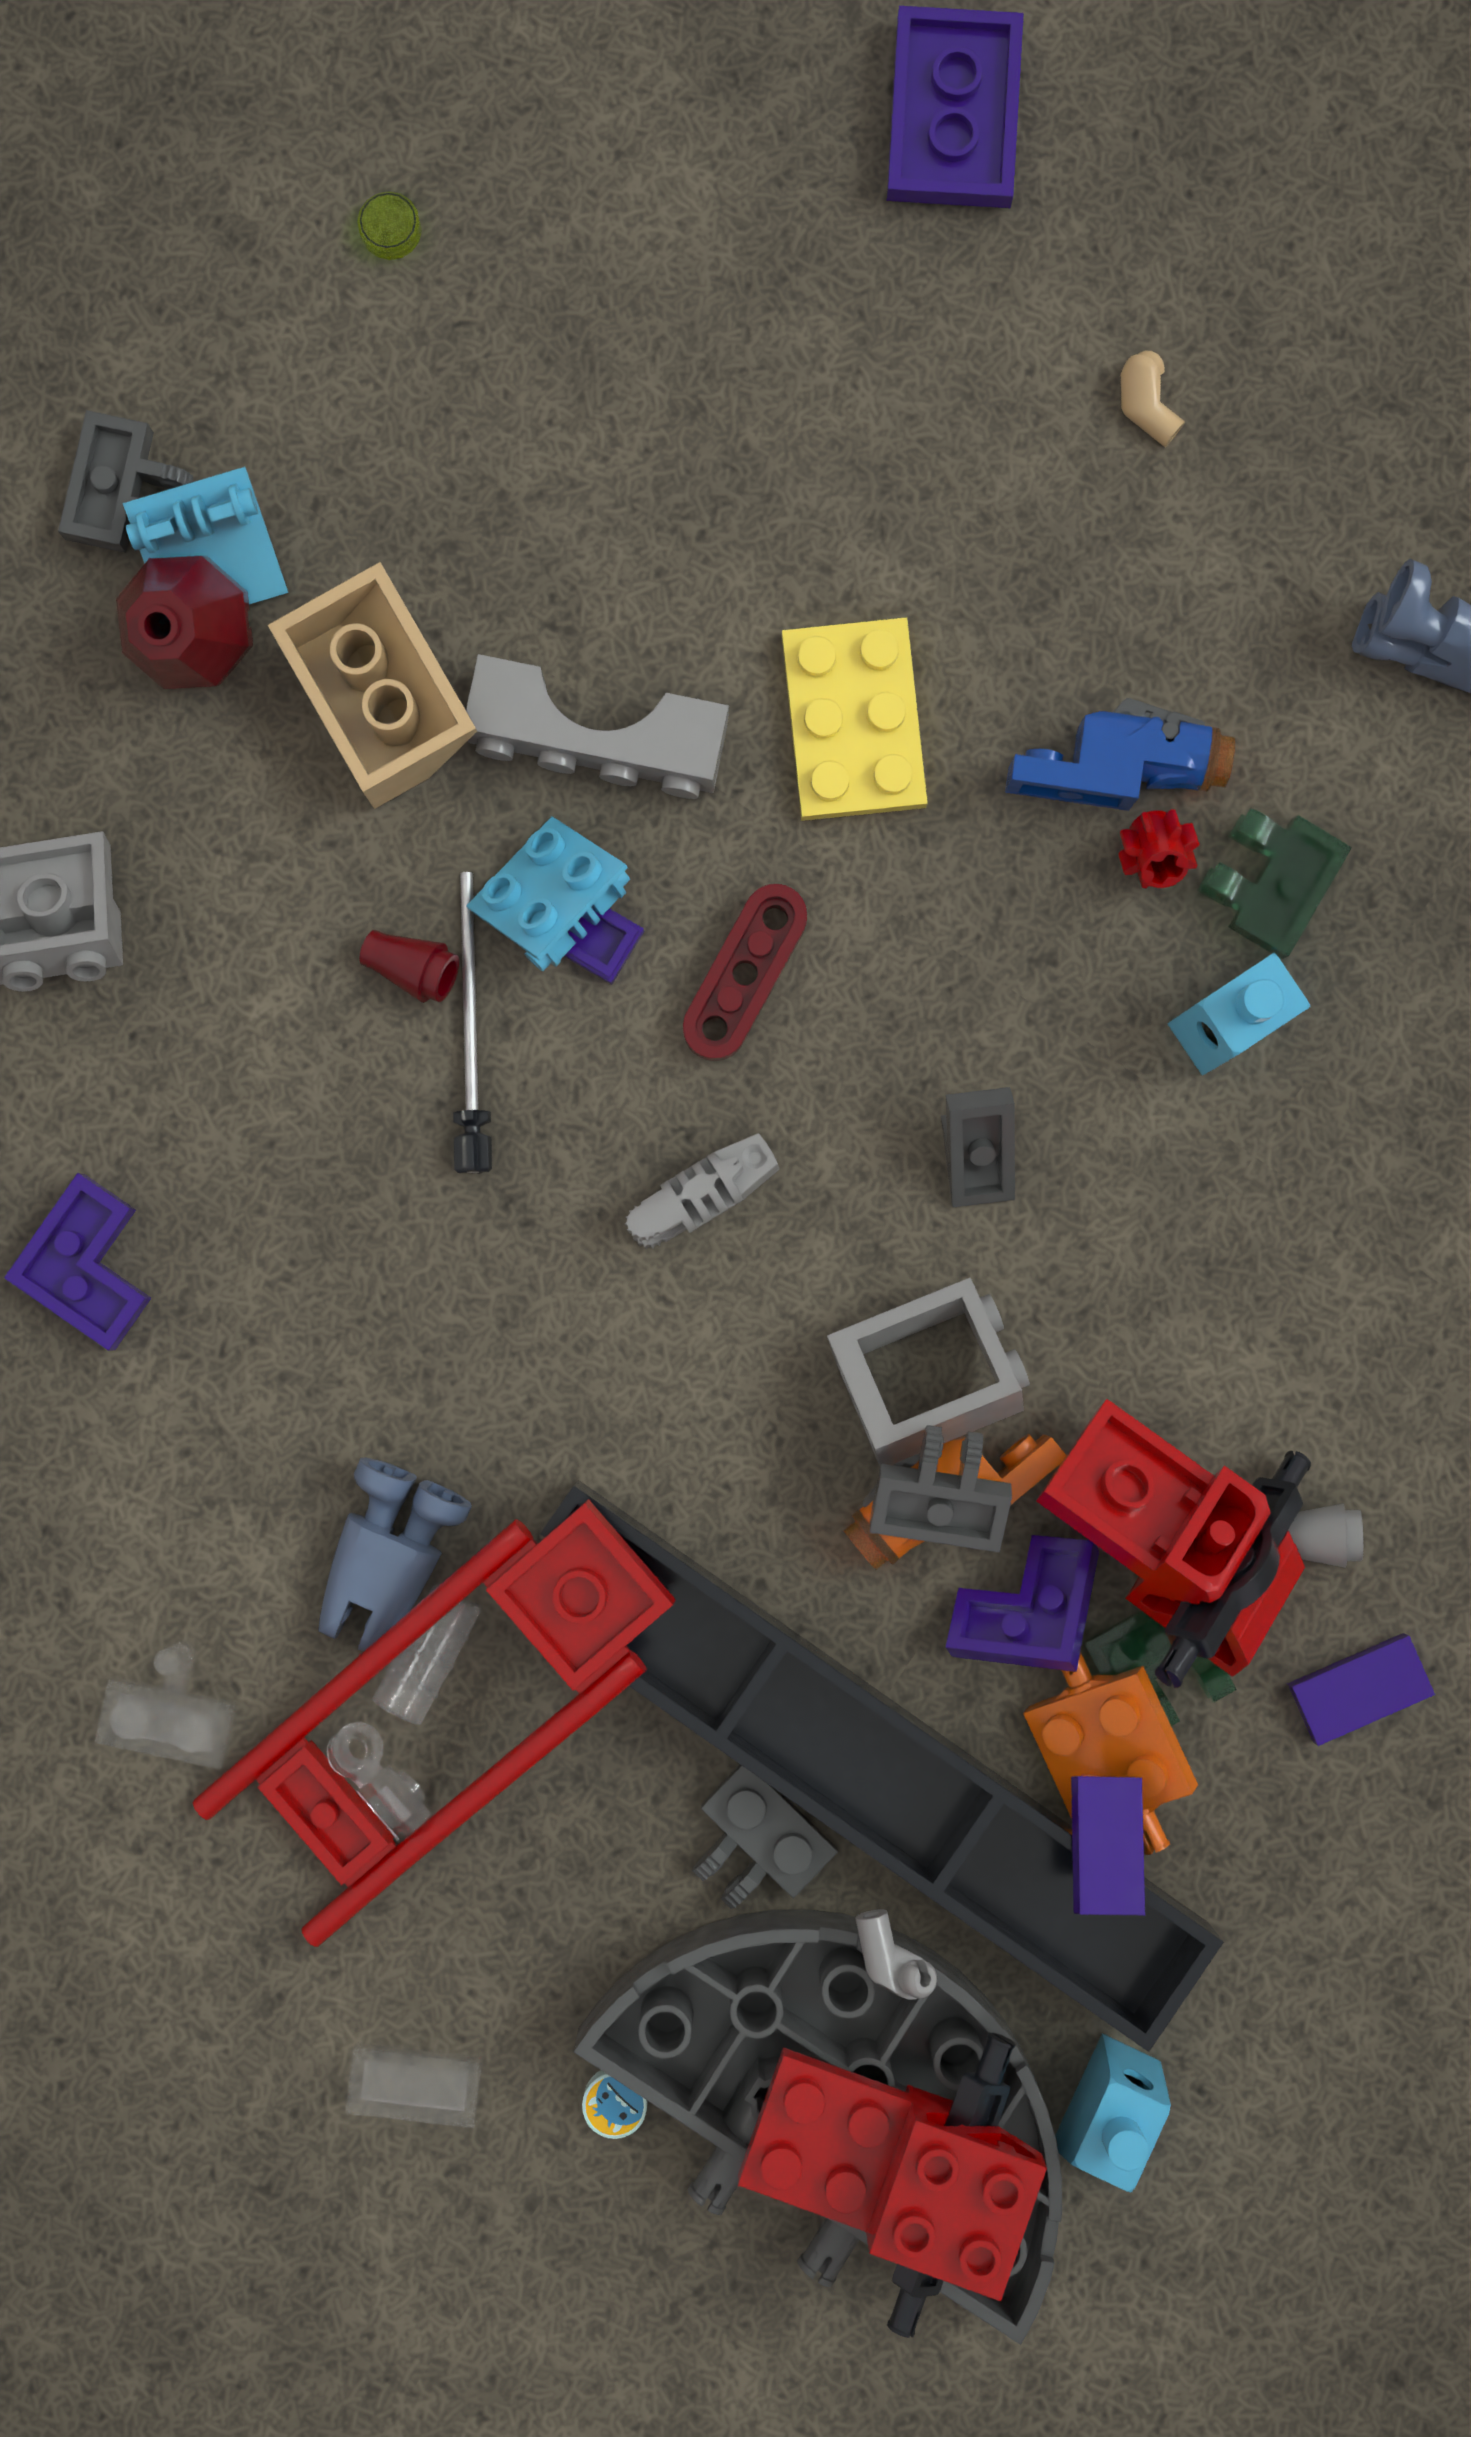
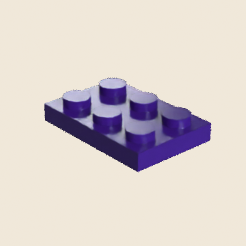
M899 5L886 201L1011 208L1014 194L1024 13Z

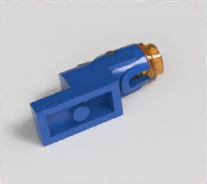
M1126 698L1114 712L1099 711L1084 716L1077 729L1073 762L1063 761V754L1048 749H1029L1025 755L1015 754L1008 768L1005 793L1129 811L1139 798L1141 781L1147 783L1146 789L1186 788L1208 792L1211 786L1225 788L1232 771L1235 738L1221 735L1220 728L1205 726L1202 720L1175 711L1171 712L1132 698Z

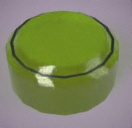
M390 191L377 193L367 199L359 211L357 223L362 242L368 251L378 258L387 260L403 258L411 253L419 243L422 232L419 214L412 201L404 195Z

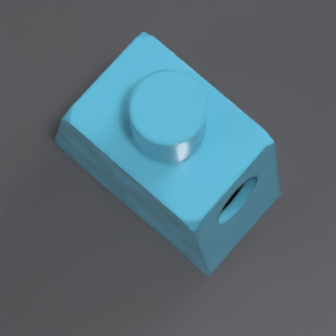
M1274 952L1167 1024L1203 1076L1239 1055L1311 1006ZM1202 1022L1212 1030L1217 1039L1218 1046L1207 1037L1202 1027Z
M1102 2033L1055 2135L1058 2153L1071 2165L1131 2193L1140 2179L1170 2112L1171 2103L1161 2061ZM1125 2075L1138 2079L1136 2084L1128 2080Z

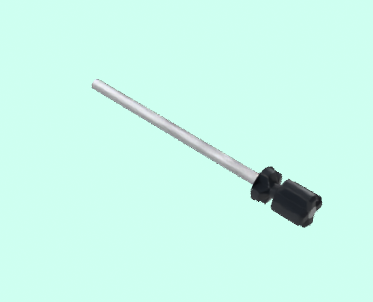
M462 872L460 873L466 1110L453 1112V1122L463 1126L465 1130L464 1134L454 1138V1170L457 1173L481 1174L492 1170V1137L480 1133V1127L491 1122V1112L478 1110L474 913L466 907L473 899V873Z

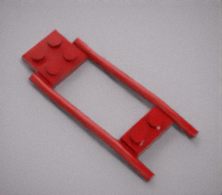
M589 1499L539 1543L533 1539L529 1529L520 1520L515 1519L196 1797L192 1802L193 1807L203 1819L210 1820L255 1780L260 1784L257 1788L341 1886L345 1883L348 1887L301 1929L307 1942L313 1947H319L415 1863L645 1673L647 1668L643 1661L626 1645L673 1606L676 1599ZM484 1583L489 1595L566 1684L579 1694L397 1845L393 1841L395 1836L317 1745L312 1740L308 1742L305 1736L477 1587Z

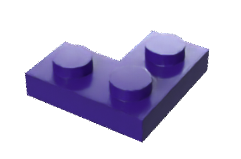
M77 1173L4 1278L108 1351L116 1350L151 1300V1297L100 1263V1261L133 1216L136 1209L87 1175Z
M1032 1535L1020 1594L958 1588L945 1648L952 1657L1077 1672L1099 1556L1097 1546L1090 1540Z

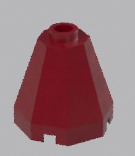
M208 556L149 558L116 598L122 653L163 689L219 686L253 647L252 629L249 628L247 612L250 611L248 592Z

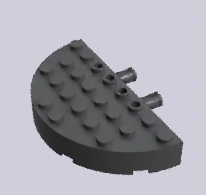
M809 1909L768 1910L737 1915L713 1922L677 1937L646 1956L626 1972L596 2003L578 2028L573 2052L716 2145L699 2175L687 2189L692 2199L701 2207L707 2198L710 2199L711 2203L708 2206V2211L716 2215H722L726 2209L727 2202L738 2187V2173L783 2047L903 2091L906 2090L908 2084L954 2101L963 2075L965 2073H976L988 2039V2033H997L1014 2041L1016 2045L1012 2050L1002 2082L1010 2086V2093L998 2126L1042 2153L1047 2170L1001 2302L945 2281L940 2293L1018 2344H1022L1039 2312L1055 2264L1053 2255L1057 2243L1058 2225L1062 2220V2175L1057 2142L1046 2104L1021 2046L1004 2018L985 1994L959 1969L932 1949L901 1932L891 1929L895 1944L930 1962L937 1973V1984L932 1994L926 1998L908 2000L879 1986L868 1977L854 1916ZM826 2218L805 2252L798 2258L797 2263L802 2271L811 2279H814L817 2271H819L821 2276L818 2279V2283L825 2287H832L836 2281V2276L859 2240L868 2245L866 2232Z

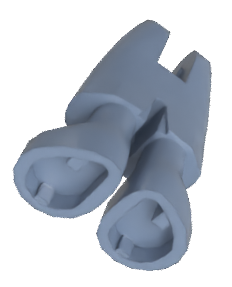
M1409 559L1397 572L1387 595L1378 592L1366 604L1352 642L1353 651L1370 659L1397 661L1405 664V670L1471 693V605L1453 596L1437 611L1429 602L1432 584L1429 568L1422 563Z
M360 1458L354 1472V1479L356 1484L369 1495V1504L365 1516L349 1513L346 1518L326 1585L318 1632L336 1639L346 1619L352 1613L353 1603L373 1612L365 1624V1631L358 1650L364 1652L411 1611L442 1554L440 1550L430 1545L431 1540L442 1526H457L466 1521L472 1507L471 1503L450 1489L424 1480L419 1483L413 1497L411 1513L406 1527L397 1537L392 1534L394 1531L392 1526L401 1506L409 1496L417 1476L383 1461Z

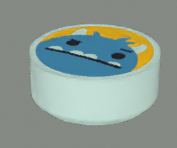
M600 2070L589 2080L585 2088L582 2103L583 2115L587 2124L597 2134L612 2139L623 2138L632 2134L640 2127L646 2115L648 2101Z

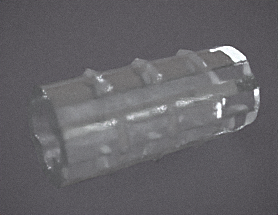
M435 1582L429 1594L432 1591H434L440 1584ZM467 1597L387 1666L386 1674L372 1700L385 1711L412 1724L421 1725L434 1699L438 1698L439 1690L448 1673L453 1669L454 1662L466 1641H469V1634L478 1620L483 1607Z

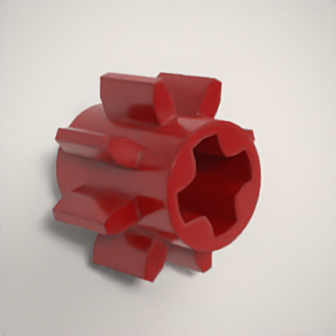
M1174 809L1168 812L1160 810L1145 811L1132 822L1130 829H1122L1120 831L1124 849L1118 855L1124 875L1138 873L1141 886L1144 889L1149 886L1154 888L1174 886L1186 876L1188 869H1196L1198 866L1193 850L1200 843L1193 823L1180 825L1176 810Z

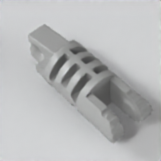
M759 1133L711 1153L706 1158L675 1175V1177L662 1183L660 1191L643 1200L640 1206H634L633 1210H629L630 1214L626 1216L627 1222L625 1223L628 1227L627 1231L629 1234L632 1233L634 1241H638V1245H643L645 1249L648 1247L654 1249L656 1245L660 1246L662 1241L667 1242L685 1230H688L689 1233L693 1232L698 1227L743 1201L780 1169L774 1154Z

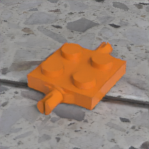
M1080 1651L1077 1672L1061 1670L1068 1686L1059 1695L1029 1706L1023 1714L1071 1819V1776L1142 1778L1144 1854L1151 1855L1154 1850L1156 1853L1160 1852L1170 1845V1841L1166 1838L1154 1810L1161 1804L1192 1795L1198 1783L1144 1666L1117 1675L1097 1674L1092 1676Z

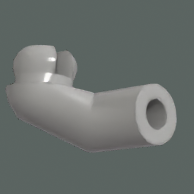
M871 1910L857 1915L855 1919L868 1977L879 1986L908 2000L926 1998L932 1994L937 1984L935 1968L930 1962L894 1943L887 1910Z

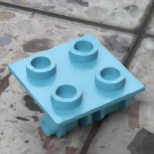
M246 467L123 503L130 523L126 525L129 540L135 551L140 550L144 564L149 558L208 556L248 592L249 604L288 593Z
M551 816L538 831L531 835L527 843L506 865L487 881L483 889L466 907L526 951L525 956L539 970L544 971L550 964L557 967L562 957L576 944L567 932L568 930L580 939L587 935L585 929L578 922L581 917L591 924L597 925L600 918L595 911L603 915L618 898H622L626 894L623 887L630 880L625 872L628 867L613 855Z

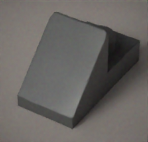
M1005 1087L946 1095V1115H941L952 1207L1015 1200V1103L1011 1088Z

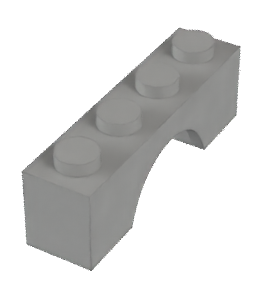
M480 654L477 656L466 712L477 730L468 740V743L476 744L475 751L482 756L495 760L511 761L513 760L514 752L539 757L537 764L540 767L566 774L574 773L576 765L600 770L599 777L602 780L622 786H636L637 779L642 778L661 782V790L663 792L687 799H697L700 791L714 793L729 722V705L665 693L649 715L631 726L611 731L589 729L569 720L556 708L547 693L541 667Z

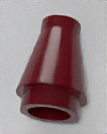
M372 930L367 935L359 956L361 965L373 969L422 1003L427 1002L429 999L442 1002L450 993L459 970L458 955L448 952V947L445 943L389 935L377 930Z

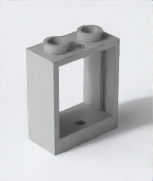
M971 1277L827 1335L833 1357L879 1466L881 1463L892 1465L919 1454L926 1425L942 1427V1436L944 1443L967 1434L968 1431L973 1432L1024 1411L1022 1388L1030 1385L1026 1370L1015 1349L1004 1352L996 1332L1004 1330L997 1306L990 1294L979 1297ZM965 1313L996 1384L893 1425L863 1354Z

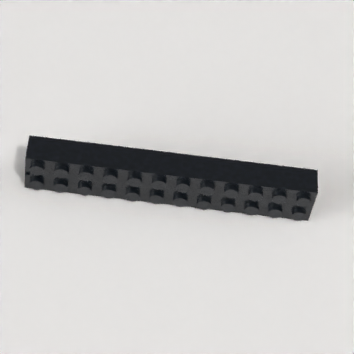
M580 1480L577 1481L540 1535L546 1537L589 1499L676 1599L673 1606L626 1645L640 1657L647 1668L645 1673L629 1685L632 1689L1143 2049L1150 2052L1224 1943L1205 1919L1145 1877V1915L1073 1914L1071 1825ZM540 1538L536 1540L537 1543L541 1541Z

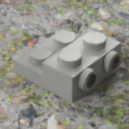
M103 831L0 847V985L4 984L7 988L14 991H32L38 989L43 984V978L64 974L78 981H95L105 976L106 968L123 965L121 911L113 899L111 845Z

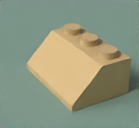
M381 562L268 625L361 790L374 809L429 779L477 732Z

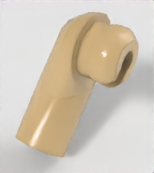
M1145 350L1131 356L1120 374L1121 409L1126 417L1166 448L1181 430L1185 421L1160 402L1161 375L1164 373V363L1157 353Z

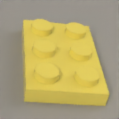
M907 618L782 630L801 821L926 808L927 794Z

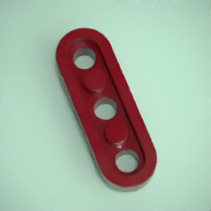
M769 884L762 886L752 893L689 1006L683 1021L684 1038L690 1050L700 1058L709 1061H721L738 1052L801 939L807 922V908L802 897L791 887L782 884ZM770 909H780L786 914L787 923L783 928L772 930L764 924L763 916ZM748 963L756 969L757 978L752 984L741 985L734 980L733 971L739 964ZM712 1018L721 1019L727 1026L726 1035L717 1041L709 1040L702 1031L705 1022Z

